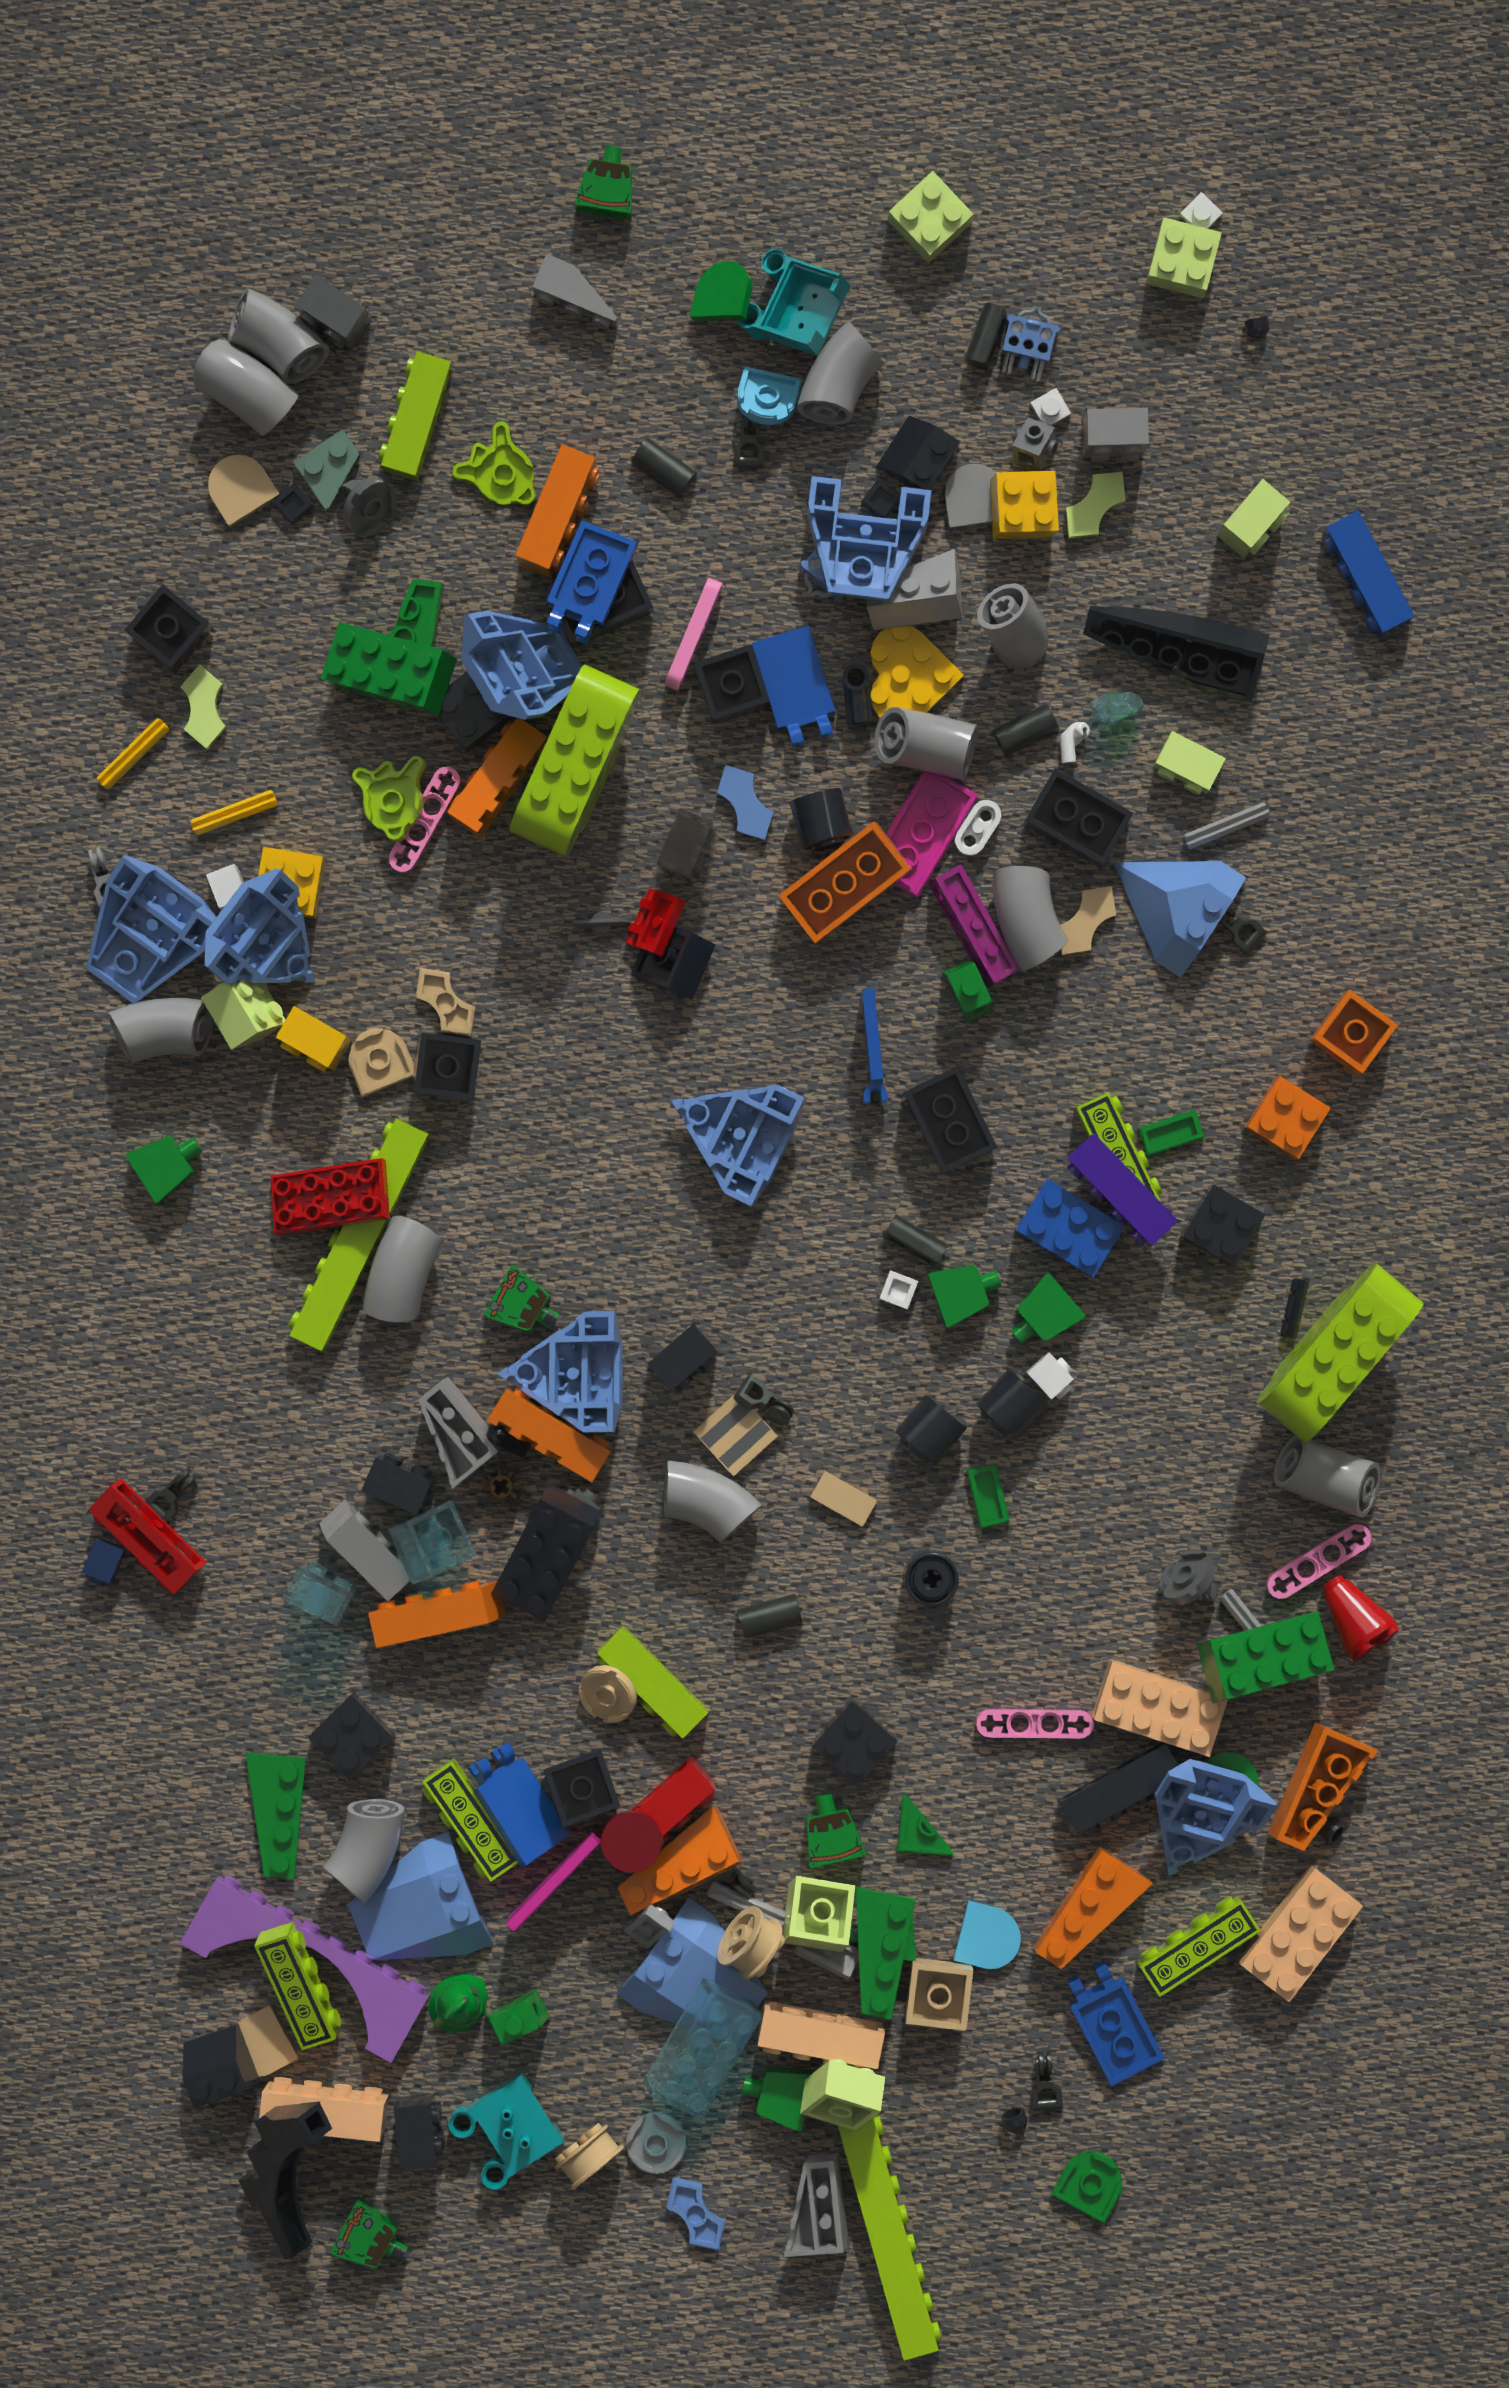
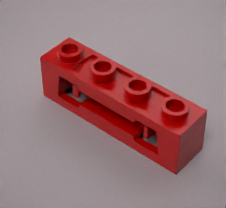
M122 1478L113 1483L88 1509L93 1515L94 1520L100 1526L106 1527L115 1536L116 1542L121 1547L127 1548L136 1557L138 1564L144 1569L149 1570L158 1579L161 1587L171 1591L173 1594L181 1590L207 1563ZM125 1496H127L140 1510H138ZM130 1515V1516H131V1517L129 1518L130 1521L128 1522V1521L125 1519V1517H128V1516ZM167 1551L170 1555L165 1558L164 1555Z

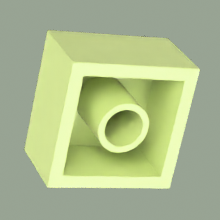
M932 171L889 211L888 221L929 264L972 224L974 214Z
M1163 218L1145 284L1204 298L1222 232Z
M1262 479L1225 522L1217 536L1243 558L1249 553L1255 556L1270 537L1267 534L1268 530L1274 533L1289 515L1286 508L1290 501Z
M245 980L236 981V983L223 982L201 997L231 1050L263 1039L281 1027L286 1020L283 1016L282 1008L274 1001L268 991L267 983H250Z
M796 1876L789 1883L783 1928L784 1943L842 1952L849 1946L855 1885Z
M829 2060L805 2079L800 2114L856 2131L881 2112L885 2077L875 2074L873 2070L868 2068L858 2069L848 2066L842 2060Z

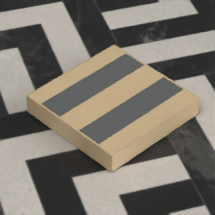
M733 1395L695 1429L693 1433L734 1477L778 1435L754 1409L747 1410L734 1400Z

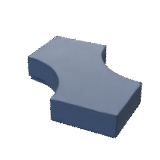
M725 765L717 795L725 798L733 806L738 820L736 832L765 841L774 811L763 806L757 799L753 788V773Z
M673 2177L666 2208L680 2215L686 2222L690 2233L689 2245L719 2251L725 2219L713 2214L706 2206L702 2196V2183Z

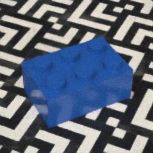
M1046 1179L1014 1231L1088 1277L1094 1278L1125 1226L1051 1180Z

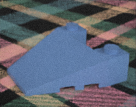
M812 476L807 521L827 593L889 601L926 533L932 490L901 487L897 519L839 513L838 506L842 480Z

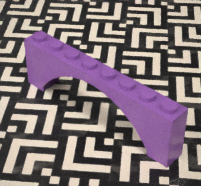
M228 1875L224 1878L218 1876L180 1944L207 1958L211 1951L240 1940L258 1938L260 1932L294 1922L297 1931L303 1933L306 1946L328 1958L343 1973L355 1991L367 2026L368 2043L365 2049L392 2063L429 1994L424 1992L426 1987L412 1979L409 1982L404 1981L398 1977L400 1973L388 1965L384 1964L381 1968L372 1962L373 1957L364 1951L357 1950L356 1953L345 1947L347 1943L335 1935H331L328 1938L319 1933L321 1928L313 1922L304 1920L302 1923L293 1918L294 1913L282 1905H278L277 1908L266 1903L268 1898L255 1890H252L251 1893L240 1888L241 1882Z

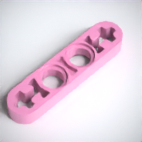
M708 578L667 675L665 686L677 691L681 688L694 657L693 652H696L706 628L705 624L707 625L723 583Z
M451 767L438 769L423 793L421 815L413 824V826H423L426 829V836L423 840L416 842L410 838V829L408 830L403 840H406L412 846L419 847L416 853L411 849L408 854V858L411 860L410 864H403L401 867L397 866L398 860L395 856L397 853L402 855L407 846L401 845L403 840L395 843L389 855V862L397 872L408 873L412 871L459 790L461 778L455 769ZM451 773L453 774L452 780L455 784L453 787L447 785L443 791L444 795H449L448 798L444 800L439 794L431 793L434 787L438 791L442 786V782L439 779L440 776H447ZM436 799L440 802L441 809L438 814L428 815L425 813L424 804L427 800Z
M1361 1524L1347 1526L1270 1574L1266 1581L1267 1591L1278 1599L1291 1596L1365 1550L1371 1542L1370 1531ZM1353 1530L1357 1532L1363 1531L1364 1536L1361 1538L1363 1543L1361 1545L1356 1542L1351 1543L1347 1546L1351 1552L1346 1554L1344 1546L1337 1539L1342 1537L1343 1541L1346 1542L1353 1537L1351 1533ZM1330 1544L1336 1545L1340 1551L1338 1559L1333 1562L1326 1561L1323 1556L1324 1548ZM1304 1560L1310 1561L1314 1566L1313 1574L1307 1578L1301 1577L1297 1571L1299 1563ZM1291 1568L1293 1576L1300 1583L1295 1586L1294 1581L1291 1580L1285 1584V1592L1282 1593L1280 1590L1274 1591L1272 1588L1276 1585L1274 1579L1279 1577L1281 1580H1285L1290 1577L1286 1571Z
M986 1709L978 1714L976 1727L980 1734L990 1738L1081 1739L1086 1738L1092 1733L1094 1722L1090 1714L1082 1710ZM1008 1714L1006 1719L1008 1732H1001L1003 1726H993L992 1731L988 1732L986 1727L981 1725V1721H985L987 1715H992L995 1721H1003L1001 1715ZM1016 1715H1023L1028 1719L1026 1730L1016 1732L1012 1729L1011 1721ZM1048 1715L1055 1716L1058 1719V1727L1053 1732H1046L1041 1727L1043 1718ZM1062 1715H1068L1067 1722H1075L1078 1716H1083V1720L1088 1722V1727H1083L1082 1732L1079 1733L1076 1727L1066 1726L1068 1733H1062L1064 1727Z

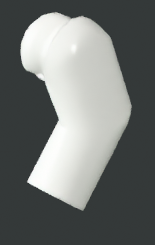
M1075 722L1061 734V764L1076 763L1075 747L1084 738H1087L1090 733V728L1086 723Z

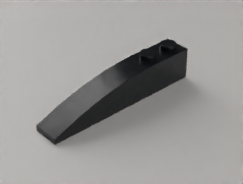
M1090 606L1083 631L1084 635L1115 650L1122 649L1133 655L1132 658L1141 663L1147 661L1159 667V671L1168 676L1173 674L1184 679V684L1192 688L1250 703L1269 639V634L1211 619L1151 609Z

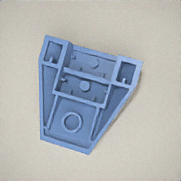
M491 611L470 613L464 617L461 661L491 711L524 720L544 716L568 695L576 676L582 668V664L562 631L558 634L548 630L549 625L546 623Z
M123 855L107 879L86 969L134 1004L205 952L206 931L216 919V916L206 901L160 867Z
M450 1831L420 1842L388 1869L381 1884L365 1905L357 1898L348 1903L367 1954L373 1957V1960L467 1955L494 1944L483 1915L480 1916L459 1864L460 1857Z
M688 1896L672 1918L675 1923L671 1930L657 1941L617 1995L641 2013L733 2042L768 1994V1991L756 1976L750 1979H743L738 1975L735 1967L732 1965L724 1966L719 1963L717 1951L725 1930L710 1911Z

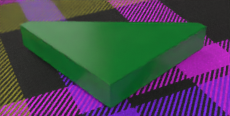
M902 1795L897 1851L953 1856V1850L907 1795Z

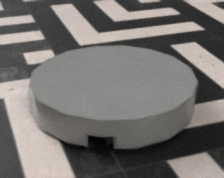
M662 2112L648 2113L639 2117L631 2125L626 2137L627 2152L631 2162L644 2172L649 2174L668 2172L682 2161L686 2150V2135L681 2124L672 2116Z

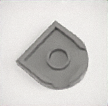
M968 464L960 467L950 476L944 492L949 529L992 523L990 479L996 473L994 470L981 464Z

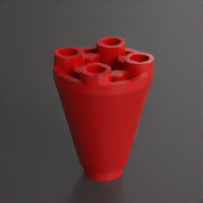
M1339 1575L1322 1587L1325 1593L1324 1599L1345 1654L1349 1659L1352 1658L1355 1663L1366 1657L1370 1653L1369 1650L1375 1646L1374 1644L1377 1643L1379 1647L1383 1646L1393 1639V1635L1399 1631L1396 1620L1349 1579L1345 1580L1342 1575Z

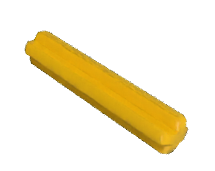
M155 719L97 776V781L105 789H110L169 731V727L161 719Z
M272 790L263 792L191 820V827L196 835H201L277 806L276 796Z

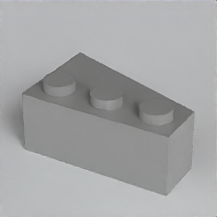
M346 1499L319 1523L326 1541L387 1601L414 1578L410 1569L413 1565L412 1562L401 1551L397 1554L390 1547L392 1542L381 1531L377 1533L370 1526L372 1523L367 1516L360 1510L357 1512Z

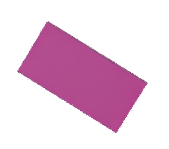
M926 771L922 772L886 832L888 838L913 869L894 884L896 887L916 899L918 898L979 796L978 794L947 776Z
M592 1829L509 1915L506 1925L513 1932L517 1931L599 1846L601 1835L595 1829Z

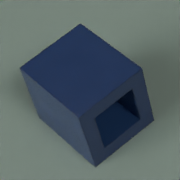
M101 1537L96 1538L81 1573L89 1575L87 1580L100 1586H104L105 1582L108 1584L113 1583L127 1548H123Z

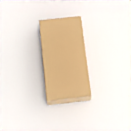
M826 1471L822 1474L810 1496L812 1499L862 1527L877 1502L873 1497Z

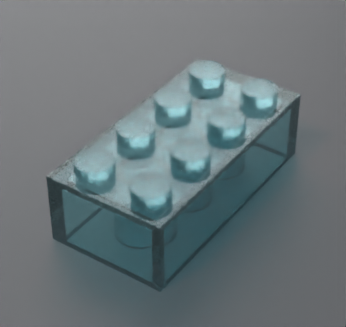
M703 1978L643 2081L650 2096L702 2120L762 2018L756 2004Z

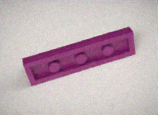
M962 865L935 878L929 886L967 955L975 963L986 988L994 986L999 981L1019 971L1018 965Z

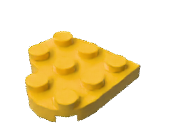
M913 626L886 628L879 632L873 641L870 655L872 666L879 676L872 685L870 697L872 709L879 719L891 707L927 713L964 677L958 668L922 632Z

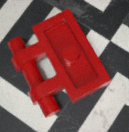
M649 888L645 898H641L638 907H640L634 923H630L627 931L630 933L625 943L662 957L686 901Z

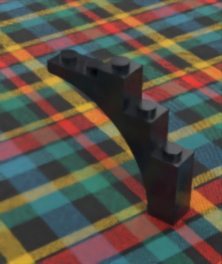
M319 2101L275 2106L254 2122L262 2140L246 2151L254 2168L238 2180L251 2207H259L284 2259H292L313 2242L306 2228L298 2202L296 2167L302 2148L312 2145L333 2129Z

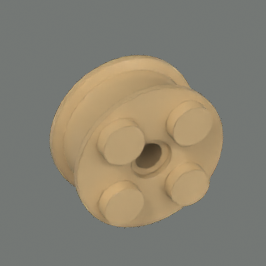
M757 1906L747 1907L732 1920L725 1930L717 1951L719 1963L724 1966L732 1965L743 1979H750L754 1976L757 1978L761 1977L767 1970L768 1963L784 1944L785 1937L782 1935V1924L776 1919L768 1920L765 1918L762 1910Z
M597 2123L577 2139L581 2144L580 2146L575 2142L555 2158L558 2164L554 2168H561L573 2183L571 2186L572 2190L603 2168L610 2159L624 2148L623 2144L618 2146L607 2133V2124L602 2127Z

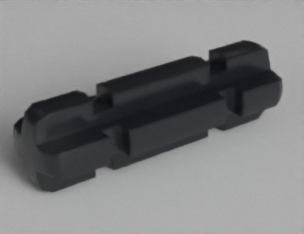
M1299 1278L1292 1280L1290 1288L1292 1294H1289L1284 1314L1286 1321L1282 1323L1280 1331L1284 1336L1296 1337L1298 1334L1299 1326L1297 1323L1301 1321L1306 1299L1304 1298V1293H1307L1309 1282Z
M498 1426L491 1427V1431L487 1433L488 1440L512 1453H516L520 1457L526 1456L527 1450L530 1449L528 1442L515 1438Z

